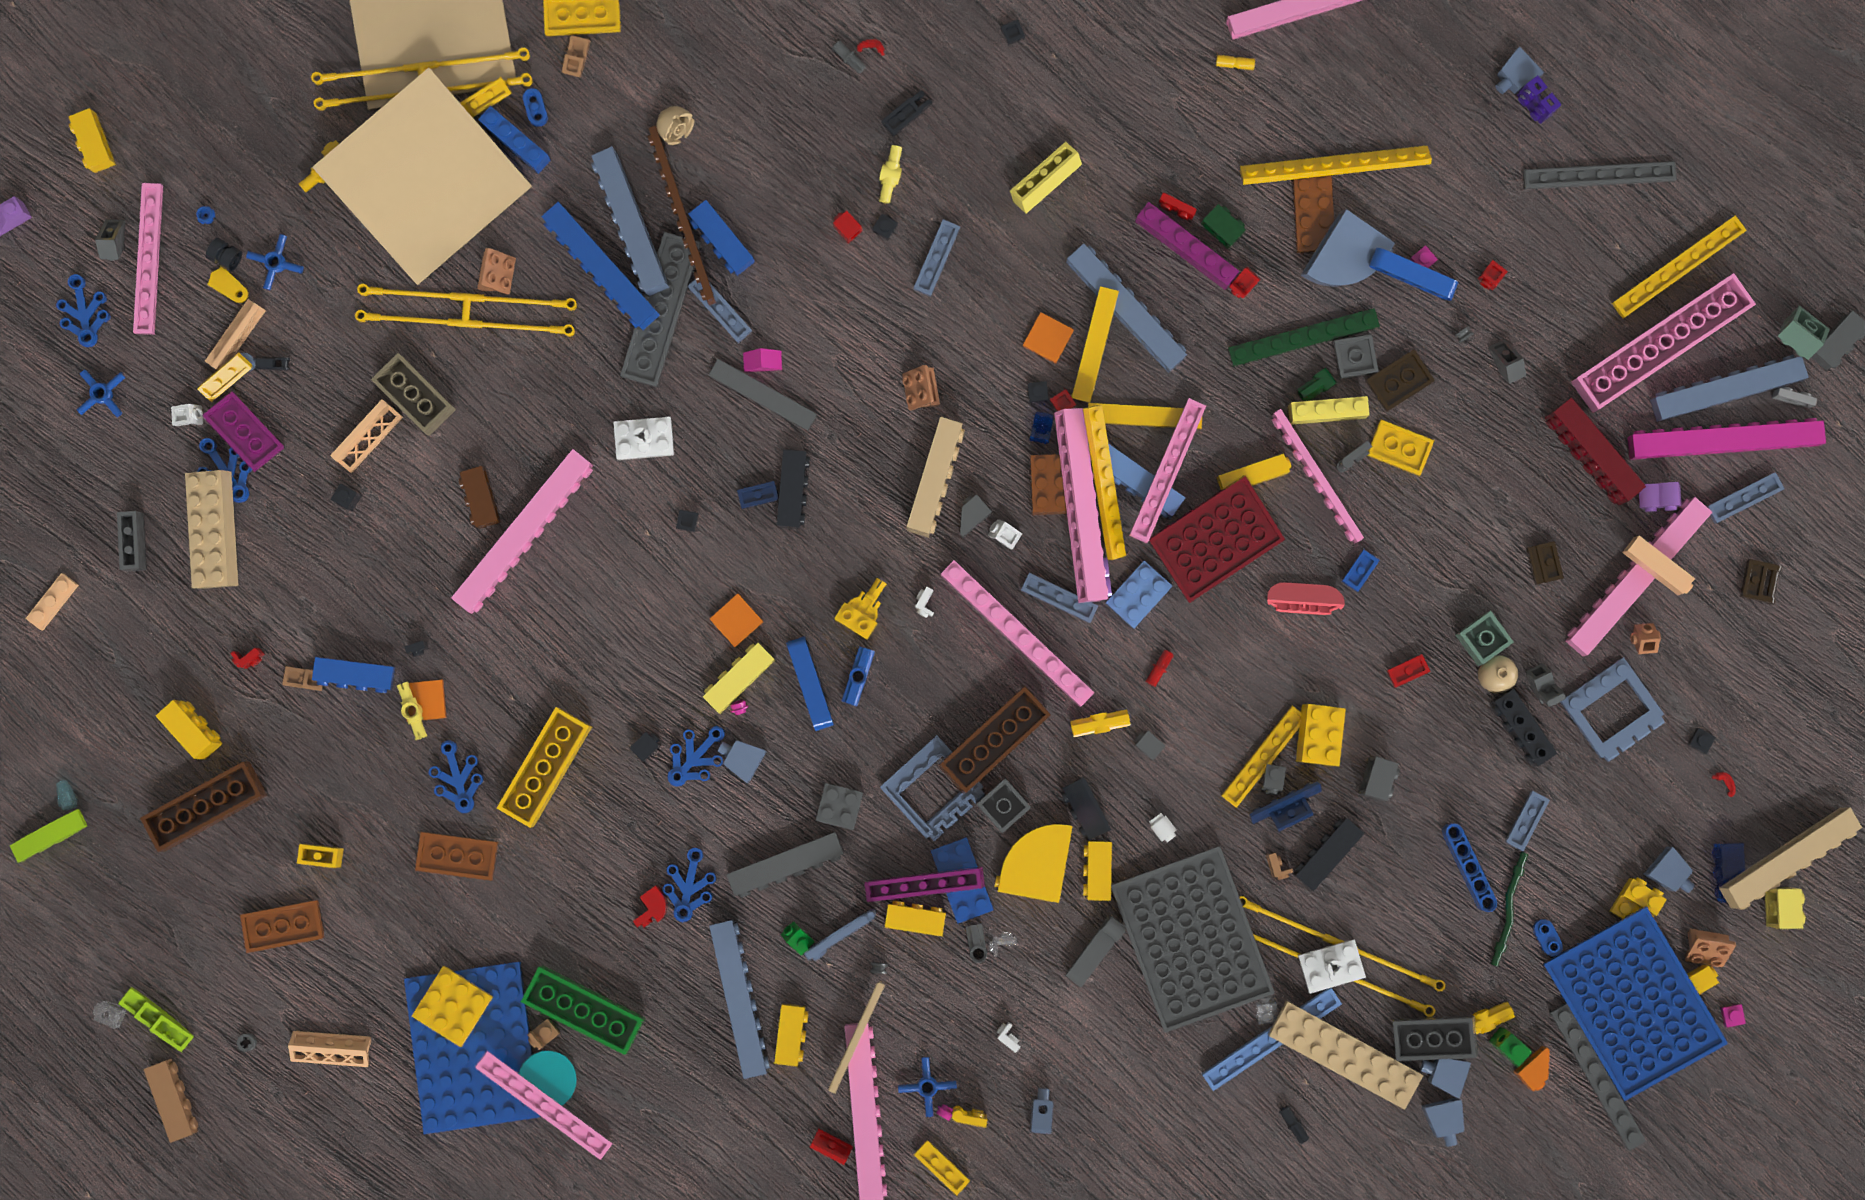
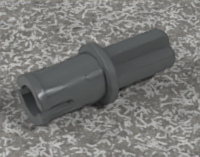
M838 41L833 46L832 50L844 60V64L847 63L858 74L865 70V64L855 56L854 51L851 52L841 41Z

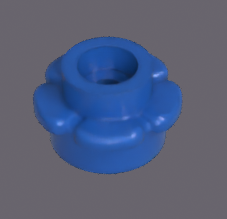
M209 206L200 207L196 213L197 220L201 224H211L215 217L214 210Z

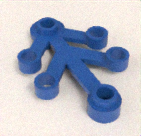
M73 274L68 279V285L75 290L78 310L71 307L69 302L64 299L58 300L56 307L58 310L67 312L79 320L82 329L73 325V321L69 318H62L60 326L76 334L82 346L92 347L98 340L97 331L103 322L110 320L111 316L106 310H100L97 313V319L91 327L89 320L98 306L107 301V296L103 292H96L93 296L94 299L86 308L83 292L86 284L85 279L78 274ZM80 280L81 284L76 286V282ZM103 295L102 300L98 301V296ZM65 302L66 306L61 309V304ZM106 313V318L102 319L101 315ZM65 321H69L67 327H64ZM88 335H91L90 341H86Z
M210 438L202 439L199 444L200 450L211 456L219 470L231 471L233 501L237 503L245 502L250 494L249 489L246 487L248 473L252 469L249 467L244 471L243 466L246 463L244 461L241 462L239 465L241 472L237 483L234 474L239 457L238 454L234 455L233 449L230 447L228 466H226L216 451V442ZM211 443L212 448L207 450V445ZM200 467L197 470V472H201L202 470L213 471L209 470L206 467ZM242 490L243 495L238 497V491Z
M712 727L709 731V737L695 752L693 740L695 732L690 729L684 731L686 762L682 767L680 761L681 745L673 744L670 747V752L673 754V769L668 773V781L671 785L682 786L686 780L708 781L711 774L708 770H701L699 773H687L692 766L713 765L720 767L723 765L724 760L719 755L713 758H700L715 741L719 742L724 738L725 732L721 727ZM715 730H718L720 732V735L717 738L713 736V732ZM687 732H692L693 736L691 739L686 738ZM674 746L679 747L680 750L678 753L673 752ZM717 757L721 759L719 765L714 763V759ZM703 772L708 773L707 779L701 777ZM676 773H679L681 775V778L678 781L674 779V775Z
M447 740L442 743L441 751L444 755H447L452 776L441 771L437 766L429 769V775L432 778H439L456 787L458 795L448 791L444 785H437L434 788V793L437 796H443L453 801L459 812L468 813L474 808L473 796L479 785L483 783L484 777L481 774H474L471 777L472 784L466 792L464 784L479 760L477 756L469 755L466 758V765L460 774L455 757L458 749L457 744L454 741ZM448 744L451 745V750L449 752L445 750V747ZM471 757L475 758L473 765L469 763ZM435 768L438 770L436 776L432 774V770ZM476 776L481 778L479 783L474 781ZM439 787H442L444 790L442 794L437 792ZM462 800L467 801L466 807L461 805Z
M691 848L687 853L690 864L686 883L679 874L677 865L672 864L667 867L668 875L672 876L683 893L682 901H680L674 892L675 887L673 884H665L662 889L663 893L668 895L675 906L673 914L679 922L690 920L693 910L712 900V894L705 891L701 894L700 898L689 904L691 895L706 885L715 883L717 879L714 873L709 872L703 879L694 884L698 862L703 859V852L700 848ZM693 852L699 853L698 859L692 857ZM670 867L676 868L675 874L670 873ZM709 874L714 876L712 882L707 880ZM666 886L672 887L671 893L665 891ZM704 894H709L710 899L708 901L703 899ZM681 909H686L687 914L685 916L680 914Z

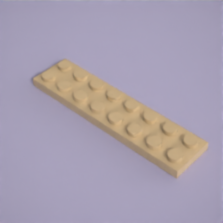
M1288 1001L1285 1002L1268 1034L1271 1038L1404 1110L1423 1077L1421 1073Z

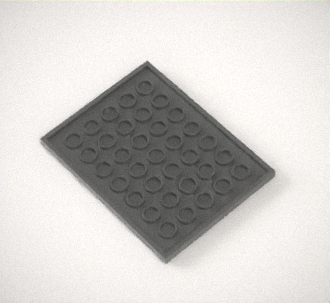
M1220 846L1111 885L1164 1033L1275 994Z

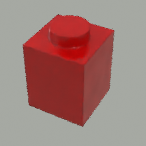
M847 210L844 213L840 212L833 219V227L848 244L863 231L862 226Z

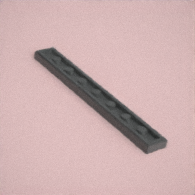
M1675 161L1523 170L1524 190L1674 182L1677 180Z

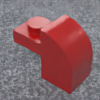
M656 885L640 896L648 911L633 921L637 928L641 925L645 928L652 923V917L657 922H660L667 913V898L660 887Z

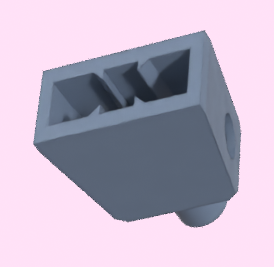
M1519 47L1497 74L1501 81L1495 87L1501 94H1504L1508 89L1516 94L1537 75L1541 77L1544 72Z
M736 740L733 747L722 742L717 752L727 757L723 764L746 783H750L767 751Z
M1666 847L1644 873L1646 877L1669 891L1676 892L1681 888L1686 893H1689L1695 886L1688 879L1693 870L1673 847Z
M1435 1059L1433 1063L1423 1060L1420 1071L1429 1074V1083L1460 1099L1471 1063L1461 1059Z
M1038 1088L1037 1100H1032L1029 1131L1031 1133H1051L1053 1101H1049V1089ZM1039 1106L1045 1107V1114L1039 1112Z
M1455 1097L1422 1105L1423 1112L1434 1136L1437 1138L1444 1137L1447 1147L1457 1145L1455 1134L1464 1132L1462 1100Z

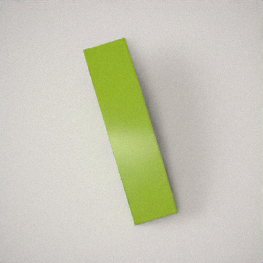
M77 809L10 845V848L17 862H23L36 853H40L52 845L64 841L87 827V824L80 809Z
M130 987L118 1002L119 1005L134 1014V1018L149 1027V1031L180 1052L185 1049L194 1037L178 1021L133 987Z

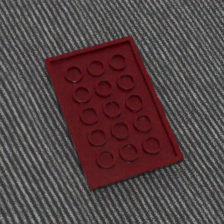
M1243 475L1151 536L1149 542L1188 603H1191L1283 542L1285 538L1246 476Z

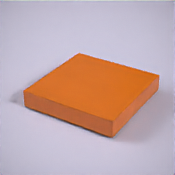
M1040 312L1023 347L1056 364L1074 329Z
M736 594L710 618L712 623L734 647H737L763 623L762 619L739 594Z
M443 680L409 683L413 698L416 697L417 703L422 707L423 720L447 718ZM411 706L408 709V714L413 716L416 713V708Z

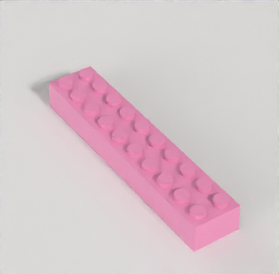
M1733 273L1571 381V383L1591 412L1594 413L1756 304Z

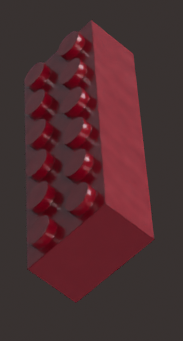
M1572 397L1544 417L1547 426L1551 430L1556 431L1561 443L1571 449L1572 456L1582 462L1584 470L1588 474L1593 475L1597 486L1608 493V498L1613 504L1619 506L1626 503L1646 488V485Z

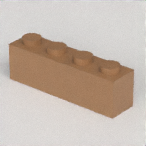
M169 1059L145 1068L144 1072L170 1143L198 1132V1122L192 1116V1106L189 1099L185 1097V1086L179 1080L176 1063Z

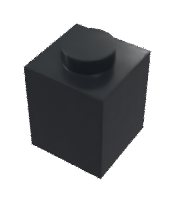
M340 483L331 500L352 512L362 495Z
M645 732L630 749L642 762H645L661 747L658 743L660 739L653 732L651 734Z

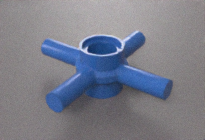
M279 235L274 252H269L266 255L251 251L247 252L246 258L262 262L268 269L263 289L270 291L275 274L282 272L284 269L300 274L303 272V266L286 262L282 255L287 239L285 235ZM278 258V264L276 266H272V261Z
M83 370L80 375L91 387L89 390L90 398L76 410L82 415L95 403H105L116 417L122 415L123 412L112 401V389L126 377L120 372L107 384L97 383L87 370ZM104 389V395L99 398V391Z
M922 1057L923 1077L917 1084L898 1085V1093L918 1092L925 1100L926 1117H933L932 1096L936 1094L937 1090L957 1089L956 1081L937 1082L930 1075L929 1057ZM930 1082L933 1085V1089L929 1092L922 1089L923 1083Z

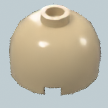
M671 106L660 112L656 128L658 134L667 144L676 145L681 142L679 139L683 135L687 137L694 126V119L692 114L686 109L679 106Z
M1502 655L1494 656L1481 665L1478 670V680L1481 686L1494 694L1511 690L1518 679V669L1515 663L1510 658Z

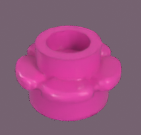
M738 700L730 704V712L735 713V715L745 713L746 708H748L745 700Z
M943 1104L942 1107L938 1106L936 1114L950 1121L953 1109Z

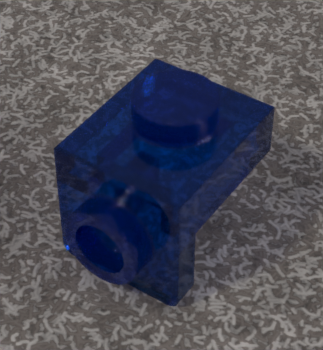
M1035 412L1029 441L1043 444L1049 443L1054 415L1045 412Z

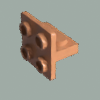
M486 248L477 289L510 294L516 258L491 248Z
M922 365L902 374L909 411L920 407L940 405L934 368Z
M1690 929L1688 932L1689 950L1685 955V961L1723 967L1736 947V943L1729 941V935Z

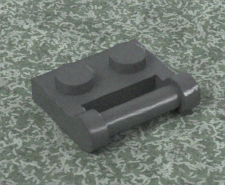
M1366 441L1338 462L1336 465L1337 471L1344 473L1353 466L1354 460L1358 463L1369 455L1368 450L1372 447L1369 441Z

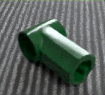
M1324 368L1314 375L1313 379L1296 391L1301 400L1310 401L1321 392L1324 393L1332 388L1337 382L1328 369Z

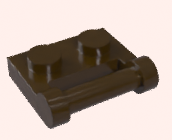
M1748 559L1740 597L1767 604H1775L1776 598H1774L1782 566ZM1767 570H1769L1771 574L1767 594L1763 595Z

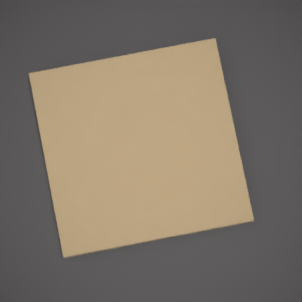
M350 0L362 71L398 67L411 63L441 62L512 52L503 0ZM513 59L448 65L431 69L446 87L492 82L500 77L503 80L516 77ZM397 71L363 75L366 96L401 92L418 77V72ZM473 88L450 92L452 93V95H457L462 93L479 91L482 88ZM392 98L367 101L368 110L380 109Z
M427 68L312 167L417 285L532 187L430 68Z

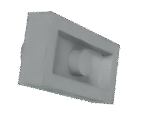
M1781 387L1775 390L1772 395L1773 399L1808 409L1814 407L1817 402V398L1811 397L1810 393L1793 392V389L1789 387Z

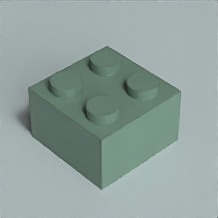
M1798 306L1784 320L1778 337L1783 344L1791 346L1799 356L1809 360L1824 345L1830 329L1801 306Z
M1491 611L1484 613L1455 634L1477 666L1485 664L1514 643Z

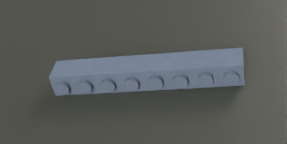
M610 147L591 155L594 161L591 163L593 170L600 177L598 183L602 190L605 189L607 195L604 197L608 207H612L613 213H611L612 219L615 224L618 223L619 237L626 243L624 250L628 258L631 257L633 261L631 268L635 275L638 274L640 279L637 283L641 292L651 296L669 288L668 281L616 150Z
M1081 245L1067 258L1066 263L1097 297L1100 286L1119 291L1114 315L1168 373L1171 372L1186 358L1187 354L1185 353L1186 349L1181 343L1177 344L1172 339L1173 335L1167 329L1164 330L1159 325L1160 321L1154 315L1151 316L1147 312L1148 308L1146 305L1134 298L1135 294L1133 291L1121 284L1122 280L1120 277L1108 270L1109 266L1107 263L1095 256L1096 252L1091 246Z
M1794 355L1782 358V362L1777 363L1776 360L1764 363L1765 366L1758 368V365L1746 368L1747 372L1740 373L1737 370L1728 373L1729 377L1722 378L1720 375L1710 378L1708 383L1698 381L1687 389L1685 386L1673 389V393L1667 394V391L1655 394L1656 397L1650 400L1656 422L1803 381L1809 378L1803 358L1801 356L1795 358Z
M734 919L712 924L709 927L743 1078L747 1079L767 1074L770 1063L768 1056L765 1057L763 1049H766L764 1037L760 1038L761 1022L759 1018L756 1019L754 1012L757 1011L755 999L752 1000L750 994L753 991L751 980L747 981L746 973L749 970L747 961H743L742 958L744 953L743 943L738 941L737 935L740 934L739 925L734 923Z

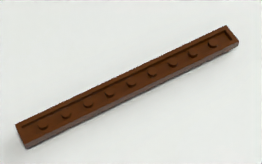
M655 125L649 128L650 135H647L650 145L655 146L656 152H653L656 163L661 164L662 169H659L661 178L667 181L668 186H665L668 197L672 196L674 203L670 205L673 213L678 214L679 220L676 222L679 231L684 232L685 237L682 240L685 249H690L691 254L688 255L691 266L695 265L697 272H694L697 283L701 282L703 288L700 290L703 301L707 300L710 306L715 304L716 301Z

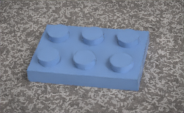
M1143 561L1105 604L1134 629L1170 590L1172 585L1147 562Z

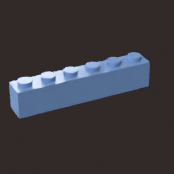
M1108 444L1115 484H1122L1126 487V491L1132 496L1138 495L1142 498L1141 502L1144 503L1155 476ZM1171 488L1160 515L1171 519L1185 497Z

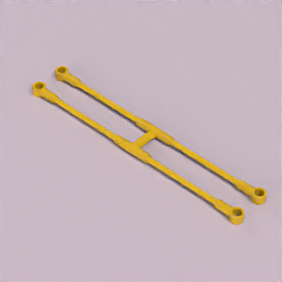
M520 48L518 51L505 52L500 55L441 62L411 63L398 67L339 74L314 72L311 75V80L316 85H321L325 81H333L338 78L397 71H417L419 76L427 68L434 69L440 66L499 59H521L526 61L529 59L530 53L526 48ZM527 52V55L522 57L521 53ZM528 73L522 74L521 77L504 80L508 86L520 84L530 86L533 83V79ZM320 76V80L315 81V78ZM529 77L530 80L528 82H524V78ZM492 82L449 86L446 88L449 91L482 88ZM398 93L347 99L335 98L324 100L316 98L314 106L319 111H322L326 107L340 106V104L394 98ZM319 102H323L322 106H317Z
M360 284L357 288L358 293L362 296L369 294H395L450 298V300L463 301L462 319L449 318L444 320L386 316L358 310L355 313V318L359 322H365L366 320H391L448 324V326L471 328L491 327L549 331L550 333L565 334L568 337H572L575 334V329L570 324L545 327L469 320L471 301L552 305V307H562L573 311L577 308V302L573 298L567 300L553 299L552 301L454 292L448 294L390 290L381 287H368L366 284ZM366 287V292L361 293V289ZM574 302V306L568 307V303ZM364 313V317L359 319V314ZM572 328V332L568 334L566 329Z
M1239 896L1240 899L1243 898L1245 900L1244 905H1242L1243 908L1263 913L1322 938L1323 941L1332 945L1345 942L1263 909L1260 905L1248 901L1244 896ZM1253 934L1255 940L1297 958L1300 955L1298 952ZM1358 949L1360 955L1419 979L1420 982L1432 986L1436 991L1440 992L1445 989L1446 985L1440 979L1435 980L1423 974L1419 975ZM1361 979L1354 981L1406 1003L1410 1007L1423 1012L1428 1017H1432L1435 1014V1008L1432 1005H1424L1415 1000L1406 999ZM1438 982L1442 983V987L1440 989L1436 988V984ZM1428 1007H1431L1432 1012L1430 1014L1426 1013V1009Z

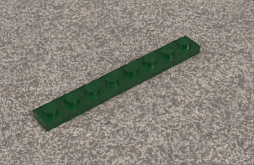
M1375 308L1232 346L1228 348L1232 366L1235 367L1376 329L1380 325Z

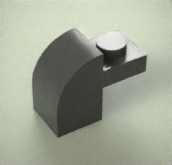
M1543 663L1526 671L1529 684L1541 704L1545 703L1550 707L1566 699L1564 692L1555 684L1552 672Z

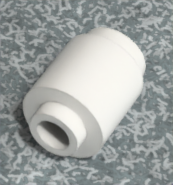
M1162 813L1149 822L1152 825L1151 829L1161 842L1163 840L1169 842L1176 836L1174 833L1177 831L1167 816H1163Z

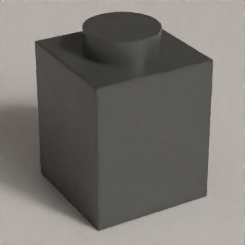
M1141 731L1135 738L1137 743L1134 746L1151 761L1166 746L1149 731L1145 733Z

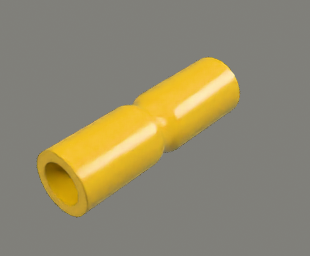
M1217 55L1216 66L1254 70L1255 59Z

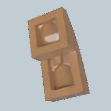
M571 35L568 51L564 58L562 73L581 77L590 40Z
M285 666L282 685L322 691V685H317V681L312 680L313 670Z

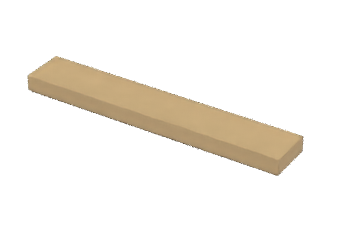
M881 981L877 982L829 1086V1091L834 1094L885 986V983Z

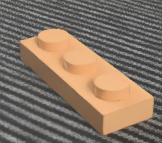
M61 573L25 619L38 629L44 630L79 585L67 575Z

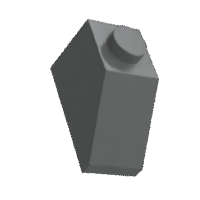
M106 219L95 239L100 259L119 260L124 250L125 220Z
M1506 339L1488 347L1500 374L1509 384L1526 376L1524 359Z
M977 494L974 497L970 495L962 502L964 504L962 506L960 528L962 539L992 513Z

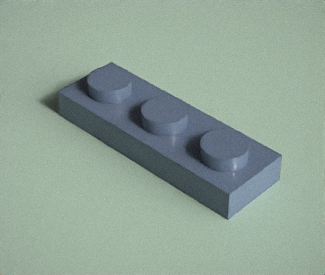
M1530 791L1505 843L1520 851H1524L1550 800L1534 791Z

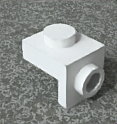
M926 587L925 590L921 589L916 597L919 600L915 606L918 609L917 613L925 618L928 615L930 617L934 615L932 611L925 608L934 592L929 587Z

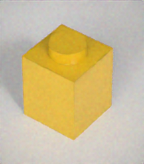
M1701 965L1687 973L1698 994L1719 983L1716 978L1718 977L1716 971L1708 965Z

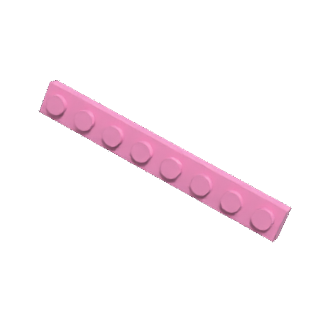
M142 183L133 333L155 335L163 199L162 184Z
M1190 398L1187 400L1129 536L1148 543L1206 405Z
M1278 410L1272 415L1274 426L1277 429L1280 428L1284 434L1282 435L1283 440L1293 448V455L1296 460H1301L1304 465L1303 470L1308 477H1312L1315 482L1313 484L1314 488L1324 496V503L1328 509H1332L1335 513L1334 518L1340 526L1343 525L1346 530L1344 532L1345 536L1350 542L1353 541L1354 544L1364 538L1325 476L1282 410Z
M488 1051L476 1064V1069L601 1160L612 1145L610 1141Z

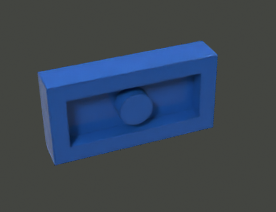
M1362 550L1341 582L1358 592L1380 560L1366 550Z

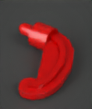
M876 39L862 41L857 46L858 52H861L862 48H876L878 53H881L882 56L885 55L883 44Z
M1719 772L1711 777L1712 779L1724 781L1729 789L1727 794L1729 797L1735 795V783L1728 773Z

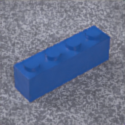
M491 106L478 119L488 132L538 174L551 161L541 148Z
M707 200L688 213L691 226L695 230L699 229L702 232L701 238L707 245L711 243L714 247L712 251L718 259L721 257L726 262L724 266L730 273L734 272L738 276L755 262L751 254Z
M315 657L312 680L317 681V685L328 686L329 683H337L336 687L348 689V685L356 686V690L367 691L369 687L375 688V692L387 693V690H392L395 667Z

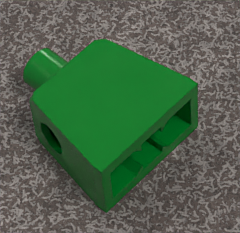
M1502 1027L1488 1040L1516 1067H1519L1532 1052L1511 1032Z

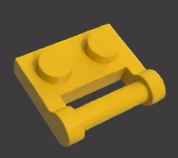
M959 1105L952 1108V1118L955 1122L986 1128L987 1114H984L983 1110L972 1109V1112L966 1111Z

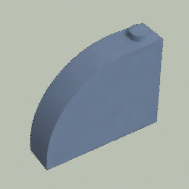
M1347 209L1342 210L1338 213L1301 273V276L1323 286H1343L1357 283L1376 271L1369 267L1375 249L1382 248L1393 252L1392 248L1395 243Z

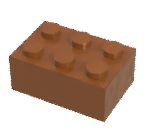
M1031 455L1032 515L1067 514L1060 455Z

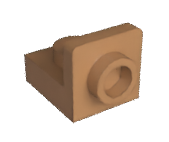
M1276 853L1265 854L1272 877H1278V880L1288 878L1289 873H1293L1292 868L1280 869V867H1283L1279 855L1277 856Z
M548 1018L527 1034L529 1036L528 1041L534 1048L537 1047L540 1050L558 1036L560 1032Z

